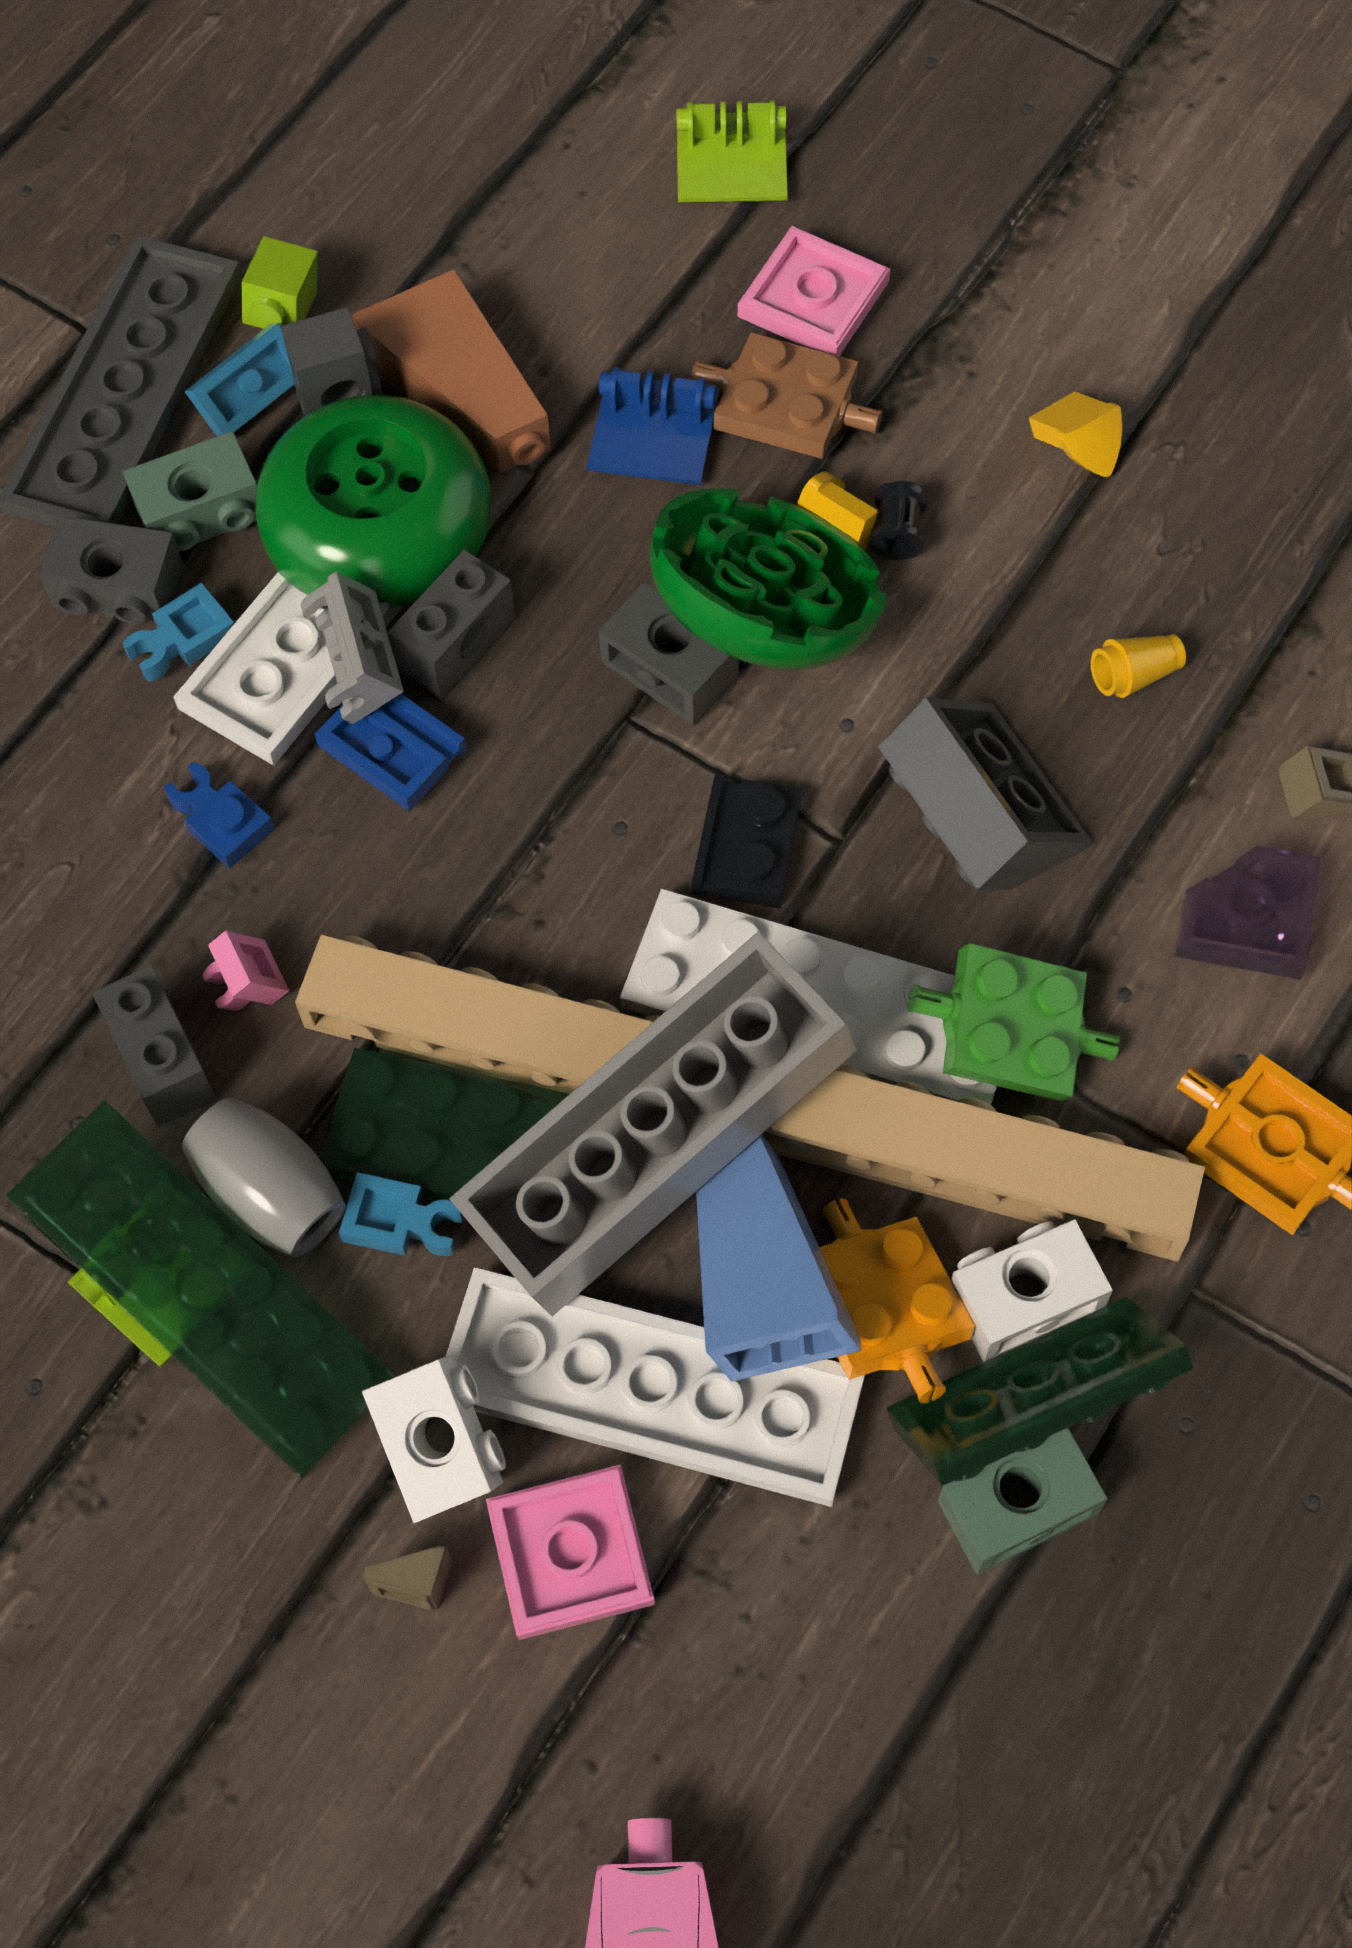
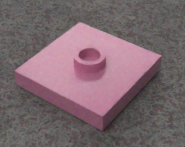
M791 226L739 301L738 317L804 347L840 356L889 283L890 268Z
M621 1465L486 1499L518 1640L655 1605Z

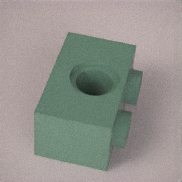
M233 431L122 471L144 528L172 532L179 552L188 550L196 543L228 531L242 530L256 521L255 498L257 484Z
M1066 1424L1049 1433L1046 1432L1043 1425L1033 1427L1007 1443L1010 1452L988 1463L985 1462L982 1455L975 1456L958 1464L946 1473L949 1482L942 1485L938 1503L977 1576L1099 1515L1107 1497ZM1009 1480L1023 1481L1034 1491L1036 1503L1028 1508L1013 1507L1003 1499L1000 1485Z

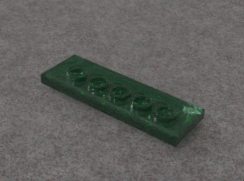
M106 1100L92 1111L6 1194L8 1201L301 1480L369 1409L362 1391L397 1377Z

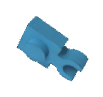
M200 583L152 613L157 627L155 630L134 632L122 644L131 661L143 653H153L150 658L139 664L144 678L149 682L162 677L168 671L171 660L178 655L181 656L188 666L208 655L235 623L206 587Z
M357 1172L339 1230V1236L342 1242L403 1256H406L410 1239L412 1238L421 1240L425 1248L435 1255L451 1256L454 1255L456 1248L453 1239L446 1236H438L433 1230L443 1220L463 1223L464 1216L450 1200H438L427 1206L421 1205L423 1198L421 1186Z

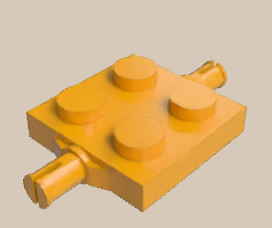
M1261 1053L1241 1078L1231 1082L1224 1089L1198 1072L1195 1067L1191 1066L1176 1089L1208 1110L1203 1128L1185 1150L1184 1156L1189 1159V1163L1204 1166V1173L1292 1236L1311 1210L1327 1201L1330 1196L1352 1211V1178L1346 1175L1350 1170L1352 1161V1116Z
M839 1199L838 1205L835 1200L824 1207L822 1214L827 1219L837 1240L819 1248L860 1337L861 1351L837 1357L848 1380L878 1370H905L920 1403H928L930 1397L932 1401L938 1399L945 1393L946 1387L942 1384L930 1358L941 1349L971 1340L975 1324L918 1218H910L879 1229L864 1230L861 1229L847 1199Z

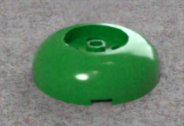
M363 395L341 399L314 410L296 422L283 434L268 455L261 470L255 498L256 521L264 550L279 574L291 585L304 594L309 595L328 582L327 577L337 571L375 590L378 602H389L390 608L415 602L463 550L476 557L484 543L491 521L490 483L482 458L472 441L453 421L437 410L414 400L389 395ZM368 455H378L377 457L371 459L365 458ZM406 479L417 491L406 492L400 488V484Z
M710 488L679 495L669 501L660 511L652 532L649 550L650 568L656 589L669 611L688 631L724 654L744 662L774 669L802 670L821 667L845 658L858 649L873 633L884 612L887 593L880 592L876 580L880 571L870 556L839 528L797 505L770 497L767 506L738 500L739 493L737 489Z

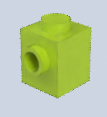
M263 236L242 280V323L265 329L270 324L278 323L282 326L305 319L317 293L318 251Z

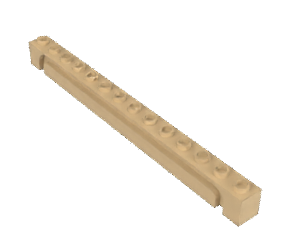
M325 935L320 936L295 1001L303 1025L307 1029L353 1040L354 1035L375 1041L378 1048L565 1098L660 1017L647 1016L645 1019L621 1014L616 1007L600 1000L588 999L580 1003L558 997L557 993L539 984L526 983L519 987L498 981L492 974L478 968L466 967L462 971L437 965L428 956L417 952L406 951L401 955L378 950L371 942L356 936H343L341 940ZM840 1065L762 1133L775 1153L781 1156L1035 1224L1052 1221L1055 1227H1058L1075 1219L1084 1237L1100 1241L1102 1236L1127 1242L1126 1248L1177 1262L1189 1241L1205 1170L1204 1166L1189 1163V1159L1186 1156L1172 1150L1156 1149L1147 1152L1124 1146V1142L1121 1139L1107 1133L1090 1132L1086 1135L1060 1129L1056 1122L1046 1117L1026 1115L1022 1118L998 1113L993 1106L981 1100L963 1098L956 1102L934 1096L926 1087L916 1083L901 1081L892 1085L869 1079L865 1072L847 1065Z

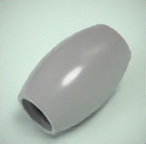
M228 1097L219 1101L199 1117L183 1140L182 1150L198 1183L212 1202L241 1230L257 1241L293 1258H298L308 1253L334 1229L344 1214L345 1202L328 1169L316 1153L288 1126L266 1111L234 1097Z

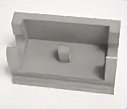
M336 571L327 577L328 582L307 595L302 600L300 606L304 617L316 613L323 606H328L315 619L318 629L324 633L337 684L327 691L325 699L327 707L330 709L340 705L342 702L343 707L340 709L342 719L354 724L404 691L375 590Z

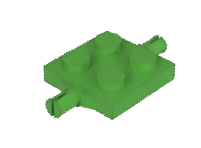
M968 943L958 950L955 980L947 993L914 985L908 995V999L912 1000L907 1003L908 1012H916L943 1020L947 1041L943 1066L944 1074L1057 1101H1064L1073 1097L1076 1064L1081 1053L1113 1061L1119 1051V1047L1114 1046L1120 1043L1117 1034L1085 1028L1082 1011L1087 973Z

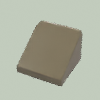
M1307 745L1280 765L1279 776L1292 818L1311 819L1352 813L1351 753Z
M446 1546L433 1547L365 1567L362 1578L374 1596L433 1611L434 1608L438 1609L452 1558Z

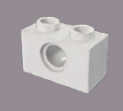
M1075 1219L1058 1227H1055L1052 1221L1038 1224L1017 1238L1019 1244L995 1253L992 1247L983 1248L966 1256L957 1264L959 1270L953 1272L951 1281L975 1324L971 1339L983 1363L1104 1311L1113 1290ZM1021 1274L1032 1276L1041 1284L1043 1293L1034 1297L1020 1295L1012 1288L1009 1279Z
M453 1354L362 1391L413 1523L487 1494L504 1483L499 1472L506 1468L502 1448L492 1430L483 1432L473 1407L480 1403L476 1383L466 1365L457 1367ZM431 1417H440L451 1425L455 1441L449 1453L438 1452L427 1442L425 1428Z

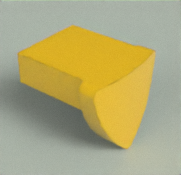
M1074 391L1029 417L1035 439L1063 449L1071 460L1088 471L1106 478L1112 474L1122 439V413L1119 405L1112 402L1105 403Z
M823 471L812 477L803 488L797 506L814 513L836 526L865 551L878 510L845 491V483L831 473Z

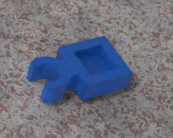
M192 762L188 769L193 780L198 784L193 791L181 792L170 782L164 786V789L173 808L181 813L190 814L184 820L188 831L230 869L275 830L272 819L231 781L216 792L207 769L196 762Z

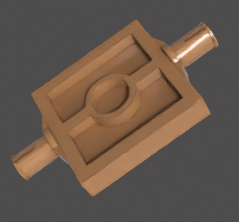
M750 333L739 359L729 369L697 360L691 374V380H699V377L706 378V384L716 385V388L722 391V397L714 412L713 429L823 459L831 438L844 425L876 435L882 419V410L850 403L851 390L857 378L859 361L755 333Z

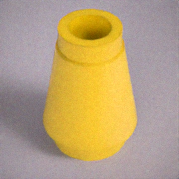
M1175 634L1108 639L1104 642L1102 648L1093 651L1091 656V672L1094 682L1102 694L1106 696L1115 694L1119 698H1125L1174 671L1182 669L1186 663V652L1181 639Z

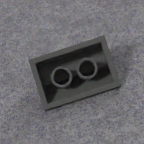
M925 697L878 746L891 765L889 772L893 780L902 789L911 794L923 812L922 820L932 834L943 840L956 859L955 867L959 875L977 890H1012L1081 853L1093 843L993 703Z

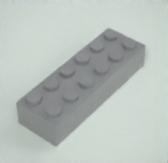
M758 931L449 1199L529 1295L553 1317L853 1055L857 1048L847 1023Z

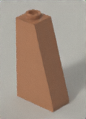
M454 269L352 314L356 330L364 327L368 330L376 357V362L370 364H374L376 369L414 401L437 410L453 421L472 441L480 456L498 472L502 473L515 466L532 463L541 454L551 450L547 413Z

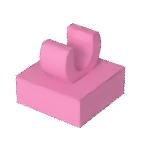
M225 930L208 944L215 962L205 969L202 976L206 982L220 985L226 982L228 986L226 993L215 1001L217 1008L238 1011L243 1009L249 1001L273 1005L289 992L288 986L265 940Z

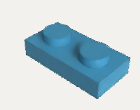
M276 323L267 326L184 391L216 436L231 431L234 433L294 385L280 325Z

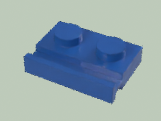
M399 694L354 724L342 719L340 709L343 707L342 705L315 733L318 747L409 812L449 770L448 765L457 755L462 756L467 751L464 737L402 694Z

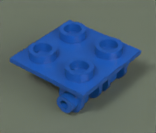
M614 367L612 372L602 371L599 382V394L602 395V400L589 454L587 471L701 485L719 388H716V385L706 384V378L699 377V380L675 378V382H672V374L665 373L663 381L655 380V372L653 371L647 372L646 379L641 378V373L621 371L620 367Z

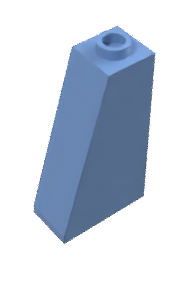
M761 1134L696 1191L706 1353L731 1382L861 1351L860 1337L782 1163L768 1141Z

